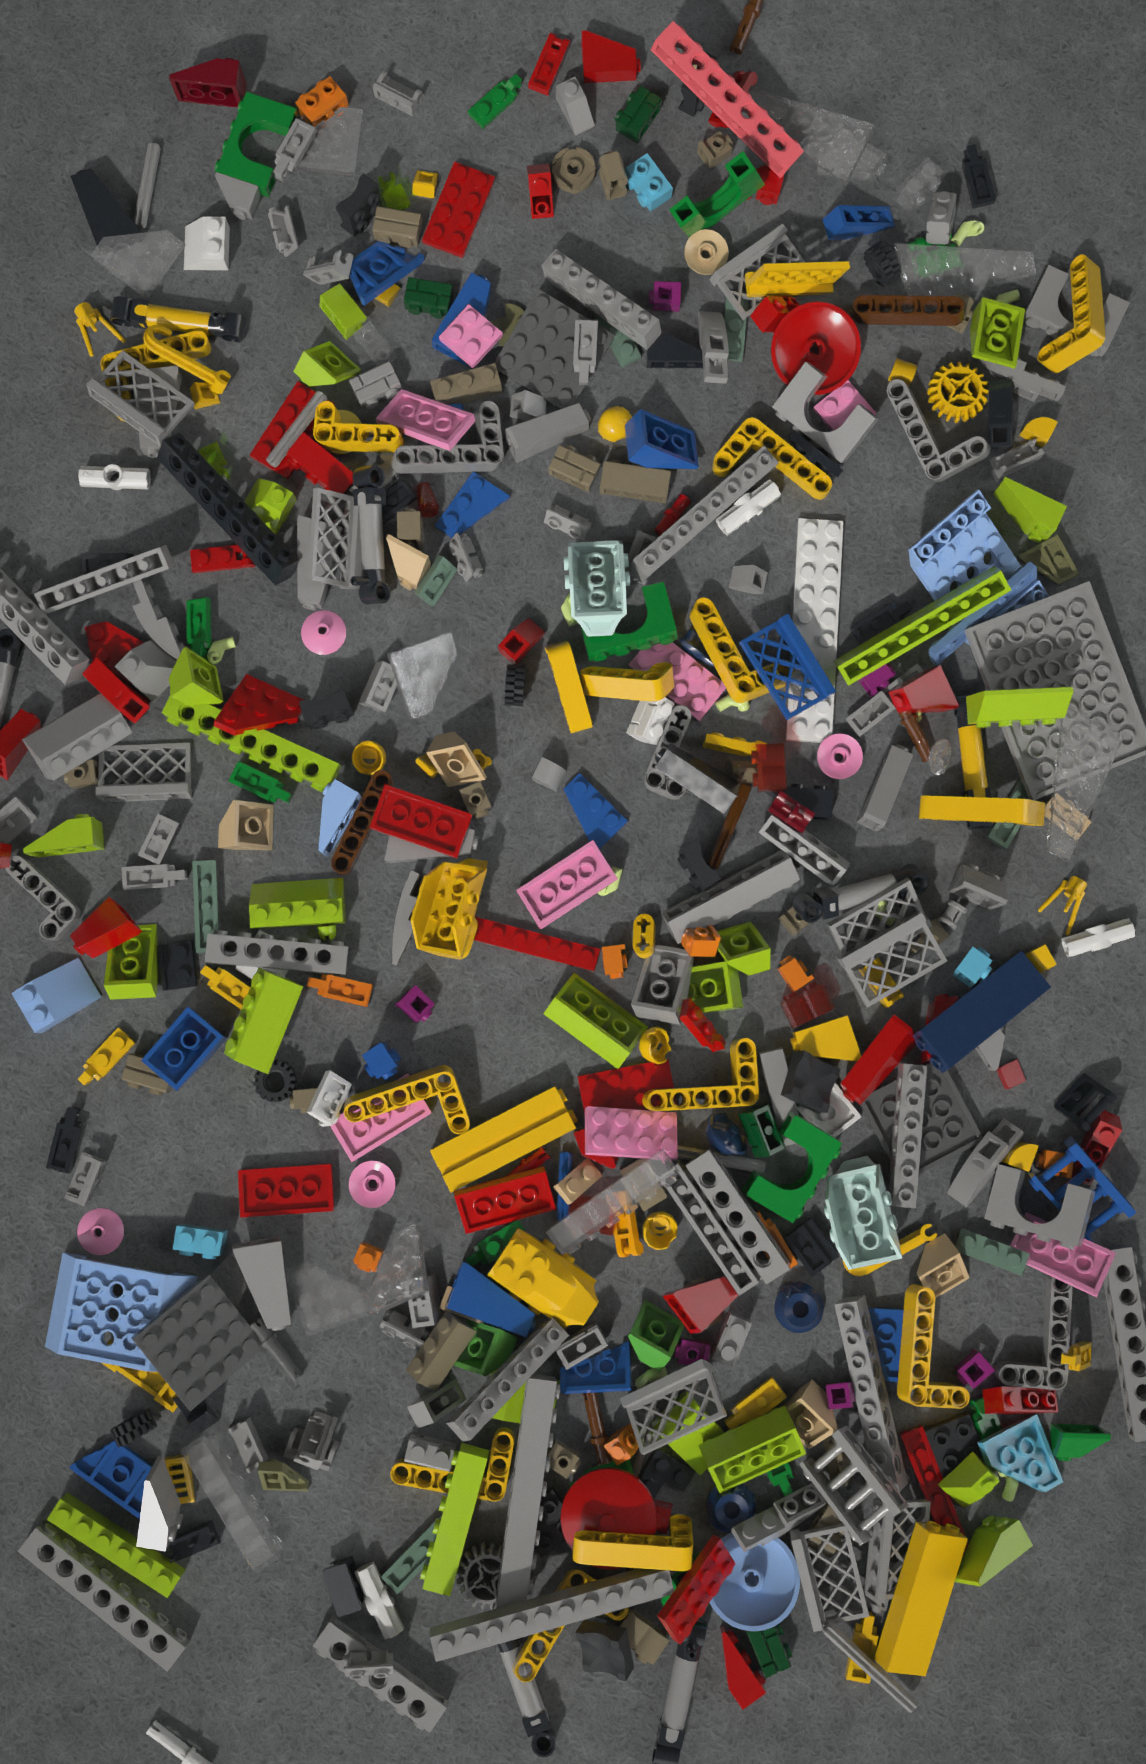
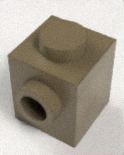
M480 781L459 790L468 812L473 815L472 817L476 816V819H480L489 814L488 810H491L492 807Z
M555 1438L552 1448H549L546 1457H550L549 1468L568 1478L570 1473L574 1475L581 1464L579 1461L580 1454Z

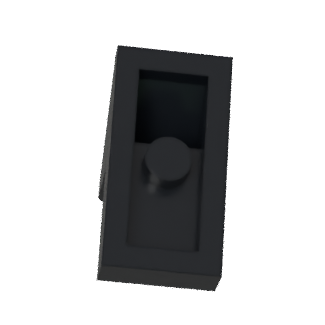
M176 1394L173 1396V1401L186 1417L188 1427L196 1433H202L219 1421L205 1399L192 1411H189Z

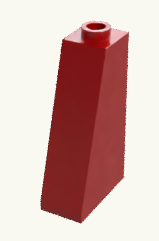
M896 1015L890 1018L840 1083L843 1089L842 1094L850 1102L856 1101L861 1105L916 1045L913 1029Z

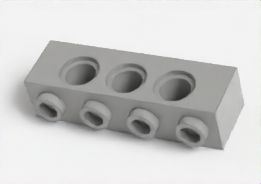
M773 814L759 831L761 835L831 887L836 885L851 864L808 831L804 830L803 833H800Z

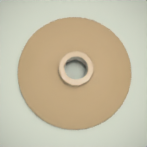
M708 229L699 230L691 235L684 249V256L688 266L696 273L702 275L714 274L716 270L726 264L729 253L725 239L719 233ZM703 251L708 252L709 257L703 258L701 253Z

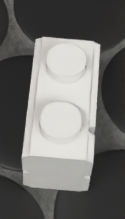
M666 697L659 701H639L626 733L641 742L657 745L668 717L672 712L674 703Z

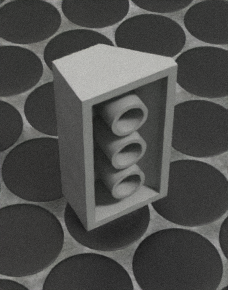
M99 693L22 740L46 779L54 781L130 735L132 731L120 711Z

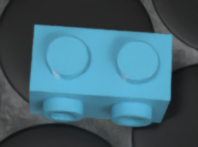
M648 153L625 168L628 179L626 185L630 190L634 189L638 194L637 199L642 207H647L651 212L672 198L673 187Z
M972 947L952 975L969 988H972L977 981H983L992 970L989 966L992 962L989 958L990 954L980 947L977 949Z
M179 1224L176 1226L173 1250H179L180 1255L193 1256V1253L203 1254L202 1258L216 1259L217 1256H221L225 1252L228 1230Z

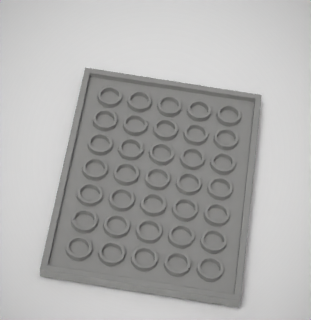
M1090 581L965 629V635L987 691L1073 687L1074 692L1066 716L1056 720V724L1042 725V721H1034L1035 725L1020 726V722H1013V726L1001 727L1030 800H1036L1146 755V727Z

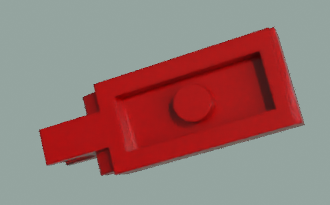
M691 998L684 999L679 1017L680 1020L703 1047H709L712 1052L724 1050L726 1042L723 1036L717 1034L712 1022L705 1017L700 1007L696 1006Z

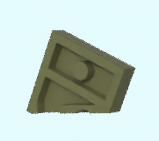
M1059 535L1018 555L1019 560L1025 564L1032 562L1037 566L1039 574L1057 586L1079 575Z
M274 1459L259 1462L258 1474L263 1490L309 1492V1480L285 1463Z

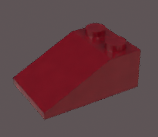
M216 58L169 75V80L177 100L181 102L238 108L241 99H244L247 83L240 62L233 58Z

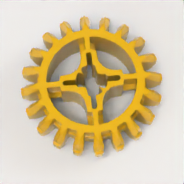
M961 361L957 362L956 366L952 362L947 365V368L942 366L939 372L936 371L933 374V379L929 381L928 385L931 388L927 390V395H930L928 403H935L932 411L939 409L938 417H941L943 413L947 415L946 422L951 417H954L955 423L959 422L960 417L963 422H966L969 417L973 419L977 413L982 411L983 405L987 402L985 397L989 394V390L984 388L988 384L987 381H981L984 374L977 375V367L971 370L969 369V363L965 367H962ZM953 377L962 378V380L957 381ZM969 383L973 387L975 398L972 396L973 393H971L968 389ZM941 386L944 388V391L948 394L947 401L942 395ZM963 386L960 394L953 398L955 391ZM955 403H960V404H962V405H964V406H963V407H958V406H954L953 404H955Z

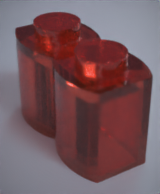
M784 743L756 744L755 750H751V764H756V773H752L753 787H757V793L785 791Z
M814 982L803 987L805 992L799 995L793 992L783 997L785 1002L781 1003L780 1006L792 1029L835 1009L823 983L817 985Z

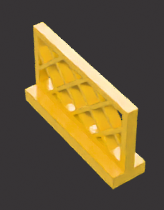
M849 261L763 264L756 272H747L745 274L747 297L832 294L834 292L833 283L850 269Z

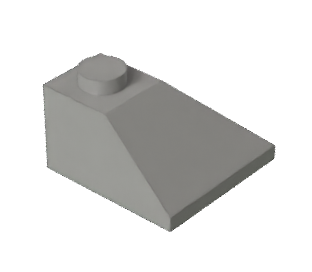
M151 639L130 650L115 667L154 703L170 687L168 678L176 661Z

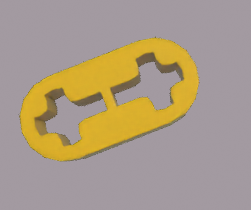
M640 914L633 923V949L640 958L652 956L655 950L656 926L653 918L648 914ZM643 921L648 922L646 933H643L641 926H639L643 925ZM643 939H645L647 947H645L644 951H641L640 947L643 945Z

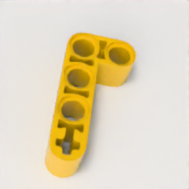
M322 401L316 407L313 435L325 450L395 453L397 448L405 444L403 436L393 425L341 423V415L330 401ZM328 412H332V415L330 417L325 418V415ZM330 433L326 440H322L324 435ZM348 434H352L349 440L344 441ZM374 435L372 440L366 441L368 436Z
M566 640L545 646L570 733L592 728L590 714L569 642Z
M668 662L656 663L648 671L596 666L586 667L580 671L583 693L588 696L659 701L665 698L674 688L672 664Z

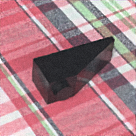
M661 332V335L646 350V368H703L702 350L672 335H665Z

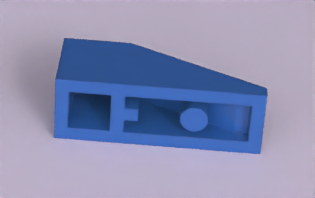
M838 205L823 218L828 240H847L895 227L889 206Z

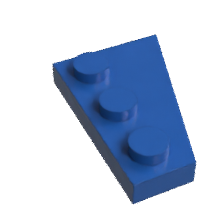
M472 472L435 524V528L450 538L456 533L461 535L477 521L507 501L510 496L475 472Z
M580 773L563 789L589 842L593 840L599 850L628 822Z
M868 1307L885 1381L898 1382L904 1309Z
M629 1341L612 1350L607 1349L599 1355L589 1359L586 1358L567 1370L565 1366L560 1368L561 1394L632 1391L631 1349Z

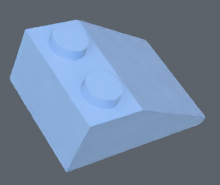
M336 779L333 783L329 782L323 791L325 796L322 801L318 851L326 857L330 856L362 798L358 792Z
M79 958L30 981L12 992L14 999L34 1033L47 1031L102 997Z

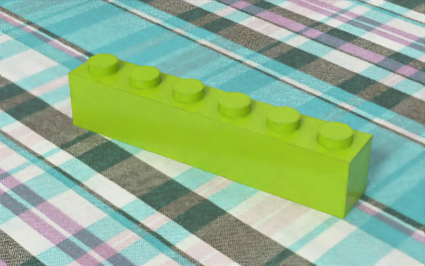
M461 1443L460 1450L454 1451L451 1465H455L453 1474L448 1473L445 1488H449L447 1497L442 1495L439 1511H443L441 1519L436 1518L432 1532L437 1534L435 1542L430 1541L426 1556L430 1557L428 1565H423L420 1579L424 1580L422 1588L424 1590L451 1596L488 1459L489 1450Z
M68 1492L60 1498L47 1519L166 1598L172 1593L186 1571L177 1563H170L169 1558L157 1550L138 1547L137 1537Z

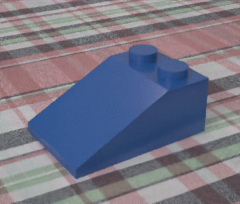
M642 409L625 424L629 461L646 468L697 469L699 467L695 431Z
M187 1007L141 1061L178 1091L213 1056L227 1037L196 1011Z

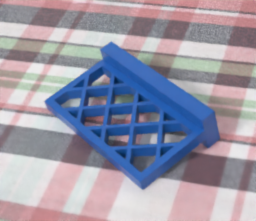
M789 614L784 615L778 621L739 642L786 720L793 718L819 702H823L836 692ZM776 629L780 636L779 643L767 640L768 633L771 630ZM751 641L762 643L760 653L752 651L748 643ZM766 644L777 647L776 657L764 655ZM781 649L790 652L792 655L791 662L779 659ZM762 659L774 662L772 672L765 671L762 668ZM778 664L789 667L787 677L776 674ZM793 668L802 671L804 675L803 682L791 678ZM774 679L786 682L784 692L775 689L773 686ZM790 683L801 686L799 696L788 693ZM805 688L812 689L817 698L814 700L803 698ZM786 698L798 701L797 709L791 713L785 705Z

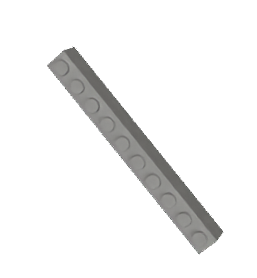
M532 1374L525 1383L494 1609L527 1600V1595H532L533 1579H530L531 1570H535L537 1555H533L534 1545L538 1546L540 1539V1530L536 1529L537 1522L542 1521L543 1506H540L541 1496L545 1497L547 1482L543 1481L544 1472H549L550 1457L546 1456L548 1447L552 1448L553 1433H550L551 1423L555 1424L557 1409L553 1408L554 1399H559L560 1384H556V1378L552 1376Z
M638 1568L430 1627V1640L435 1661L438 1662L672 1595L674 1588L669 1570Z

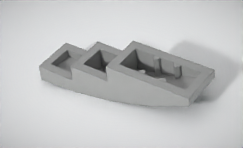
M916 664L845 719L859 737L896 709L892 704L889 691L923 672L922 668Z
M412 870L402 891L395 918L392 964L399 966L414 935L410 920L417 898L413 897L412 894L421 875Z
M782 1047L759 1052L767 1093L778 1129L790 1110L798 1115L796 1103L781 1095L788 1072ZM781 1134L785 1146L796 1144Z

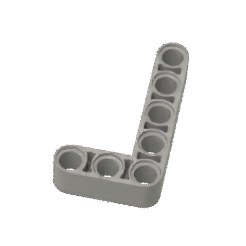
M900 379L892 380L888 384L887 394L928 478L935 482H943L988 457L990 445L980 436L972 437L942 454L910 387ZM903 386L904 391L902 395L895 397V389ZM913 406L912 414L904 416L905 408ZM917 426H923L922 434L914 436V429ZM977 443H983L984 449L982 452L974 454V446ZM926 446H932V453L929 456H923V449ZM962 454V462L959 465H953L954 456ZM941 465V474L939 476H933V468L935 466Z
M485 401L480 405L475 415L478 445H455L451 451L435 445L400 446L396 449L391 460L392 468L398 473L494 471L498 468L504 456L498 406L492 401ZM482 412H488L491 418L485 417ZM485 433L491 434L494 439H488ZM465 455L473 457L474 462L468 461ZM487 455L494 456L496 461L489 460ZM420 456L428 457L430 462L422 461ZM443 456H449L452 462L445 461ZM398 457H405L408 463L400 462Z
M1047 1275L1042 1363L1001 1361L997 1363L994 1373L996 1378L1003 1384L1059 1390L1066 1386L1068 1381V1364H1061V1354L1063 1352L1067 1353L1070 1346L1073 1286L1063 1282L1061 1286L1056 1287L1054 1283L1056 1278ZM1061 1299L1062 1307L1055 1311L1053 1304L1056 1300ZM1059 1323L1061 1330L1058 1334L1053 1335L1052 1327ZM1058 1347L1060 1350L1058 1357L1052 1358L1051 1351ZM1010 1367L1012 1373L1010 1377L1004 1379L1002 1373L1004 1369ZM1034 1369V1378L1027 1380L1026 1373ZM1057 1371L1058 1379L1055 1382H1050L1051 1373Z

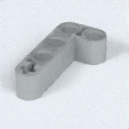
M682 705L676 706L672 710L644 778V785L647 789L672 800L682 798L686 788L681 786L682 791L679 794L672 793L669 786L677 782L655 768L658 762L655 757L662 747L667 749L670 743L665 737L669 733H673L678 737V741L671 744L678 748L680 747L691 720V711ZM683 713L684 719L681 720L679 728L675 727L677 716ZM657 775L660 777L661 782L658 785H652L648 781V777Z
M11 856L10 868H5L7 873L50 912L39 927L40 935L52 941L62 939L81 918V909L29 860L20 856ZM17 863H20L19 866L27 872L26 874L17 871ZM38 877L40 880L39 885L33 888L31 882L33 878ZM55 892L56 900L50 904L48 896L50 893ZM71 907L73 915L66 919L64 915L65 910ZM55 924L57 932L55 935L50 936L49 928Z

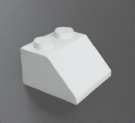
M201 217L185 226L184 270H229L230 227L225 217Z

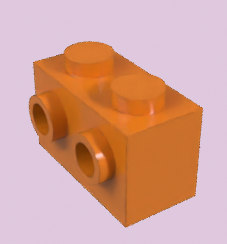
M331 76L319 81L311 91L302 94L295 102L301 117L306 123L316 127L317 130L349 106L346 94Z

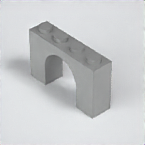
M1048 265L1024 313V321H1026L1028 326L1042 328L1051 337H1060L1074 328V323L1065 319L1058 307V297L1067 280L1068 273ZM1109 293L1103 302L1105 341L1101 347L1089 355L1102 357L1108 350L1130 302Z
M805 362L772 406L777 411L775 415L784 422L788 419L794 424L792 428L798 434L803 436L805 433L810 437L811 440L809 442L819 450L821 448L828 452L826 456L834 463H845L879 418L866 407L858 404L838 429L824 432L816 428L809 417V403L827 376L811 363Z
M998 1164L984 1219L991 1221V1226L1004 1229L1005 1225L1014 1227L1013 1232L1027 1236L1028 1232L1037 1234L1036 1239L1049 1243L1051 1239L1060 1241L1059 1246L1074 1250L1075 1246L1082 1247L1096 1191L1068 1184L1058 1216L1048 1223L1036 1224L1026 1218L1019 1204L1020 1192L1026 1172Z

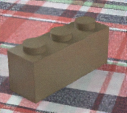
M495 363L430 381L435 401L446 405L464 404L502 393L501 382Z
M618 460L604 461L600 494L666 503L671 471H666V468H646L636 463L631 465L622 464Z
M446 1311L406 1371L417 1383L436 1391L477 1331L464 1319Z

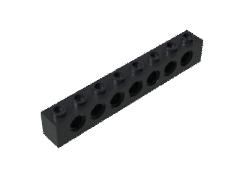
M181 433L163 439L157 455V459L275 586L291 578L299 559Z

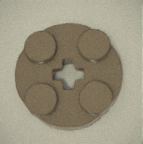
M579 147L570 150L565 148L556 154L552 163V177L555 184L561 190L577 194L586 190L593 183L596 168L594 159L588 151ZM577 166L578 173L571 174L569 167L575 168Z

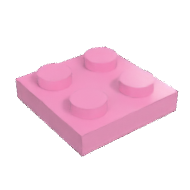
M468 304L439 336V340L469 366L474 368L503 337V332Z
M849 380L813 407V410L831 431L838 429L858 404L863 405L876 415L873 408Z

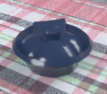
M727 1113L710 1114L706 1133L711 1146L723 1156L745 1154L747 1151L746 1139L739 1127L728 1118Z
M801 1281L781 1286V1291L777 1295L774 1305L778 1322L785 1329L794 1333H804L815 1328L821 1321L824 1312V1304L819 1292Z
M743 1483L723 1493H719L716 1486L709 1493L706 1501V1514L709 1521L718 1530L732 1533L731 1531L734 1526L755 1515V1494Z

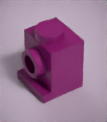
M654 281L653 290H649V304H653V310L679 312L681 282Z
M885 664L858 681L872 698L878 693L877 688L879 691H882L891 684L889 680L896 673L890 664Z
M416 985L411 987L395 1004L397 1008L399 1007L415 1023L420 1020L422 1022L426 1021L433 1013L430 1009L435 1005ZM412 1003L418 1004L419 1009L417 1011L411 1006Z
M681 1337V1343H677L675 1347L674 1357L678 1358V1364L690 1365L700 1359L708 1362L711 1345L709 1342ZM690 1350L696 1351L694 1358L688 1357Z
M973 1349L969 1355L954 1367L958 1372L955 1377L964 1387L968 1384L973 1389L995 1371L976 1349ZM973 1365L975 1368L974 1372L968 1373L967 1369Z
M852 1382L826 1385L829 1410L853 1407V1402H856Z

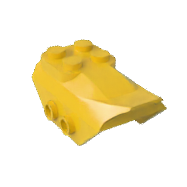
M468 858L458 863L442 862L424 876L411 916L417 949L452 959H463L469 954L478 923L475 913L486 876L488 861Z
M518 1228L487 1276L509 1290L508 1294L518 1302L521 1299L529 1304L528 1308L535 1314L540 1315V1313H543L549 1318H554L565 1329L569 1325L584 1326L599 1303L594 1289L597 1280L574 1263L576 1259L570 1254L563 1252L561 1255L555 1251L556 1246L549 1240L544 1238L541 1241Z

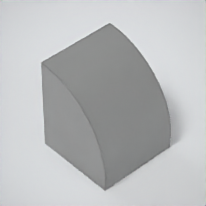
M527 390L513 394L510 417L532 420L545 415L546 400L542 396Z
M755 565L733 566L729 588L751 594H763L768 572Z
M542 757L532 780L557 792L567 771Z

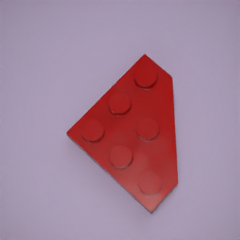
M107 621L84 627L92 660L98 657L123 679L133 685L115 665L130 650L144 642Z
M246 674L214 720V727L235 736L244 734L246 730L256 729L259 731L275 727V724L284 722L288 724L297 723L302 716L299 701L304 699Z

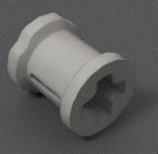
M949 900V906L942 917L939 916L937 920L946 927L956 930L957 922L967 910L959 903Z

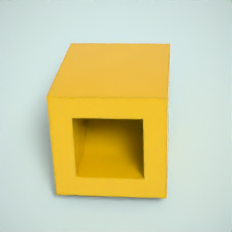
M896 358L888 381L900 379L910 386L917 365Z
M1047 417L1033 419L1025 426L1019 436L1028 441L1035 438L1037 440L1035 444L1043 448L1052 435L1058 421Z
M1046 944L1025 953V956L1039 973L1057 965Z
M1018 1142L1001 1162L1029 1172L1038 1145Z

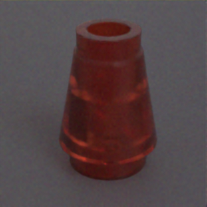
M422 482L417 485V506L423 518L436 516L439 513L438 509L440 507L428 482Z

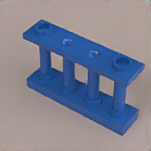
M1070 1136L1064 1141L1068 1148L1065 1151L1066 1154L1038 1176L1030 1168L1028 1174L1031 1179L1028 1181L1037 1192L1041 1189L1057 1209L1061 1211L1063 1204L1059 1200L1065 1196L1067 1185L1078 1186L1087 1178L1089 1180L1094 1178L1098 1184L1096 1185L1097 1188L1093 1190L1096 1191L1093 1203L1102 1196L1106 1197L1109 1195L1113 1199L1110 1207L1087 1224L1084 1239L1094 1243L1090 1234L1114 1215L1124 1212L1130 1218L1137 1212L1081 1146ZM1078 1160L1083 1165L1080 1168L1082 1171L1052 1193L1044 1183L1072 1161L1075 1163Z

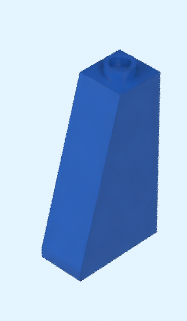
M471 272L431 340L434 349L471 369V366L439 340V336L468 304L482 316H486L492 290L491 283L485 276L480 274L477 276Z
M461 1262L445 1308L523 1337H527L528 1333L532 1334L536 1324V1320L533 1319L535 1314L469 1264Z

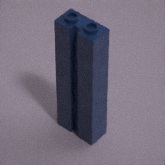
M1020 951L913 1035L915 1043L920 1050H927L932 1056L930 1058L931 1064L937 1070L944 1073L1049 990L1051 986L1025 954Z

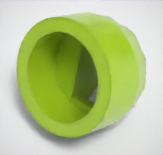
M336 924L317 927L319 937L322 940L326 941V936L328 935L330 941L335 938L337 932Z

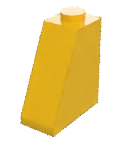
M848 1015L793 1032L794 1038L790 1039L794 1052L805 1050L814 1057L858 1061L861 1057Z

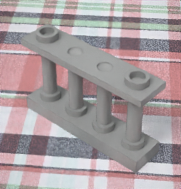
M844 1426L832 1434V1437L835 1439V1445L816 1462L809 1458L802 1461L799 1465L803 1469L805 1477L813 1482L846 1526L850 1537L861 1546L872 1539L868 1530L888 1512L896 1516L909 1507V1505L849 1427ZM845 1452L851 1460V1464L830 1482L822 1472V1469L838 1454ZM856 1472H860L866 1480V1485L845 1502L837 1489ZM872 1492L876 1493L881 1499L882 1505L860 1522L852 1510Z

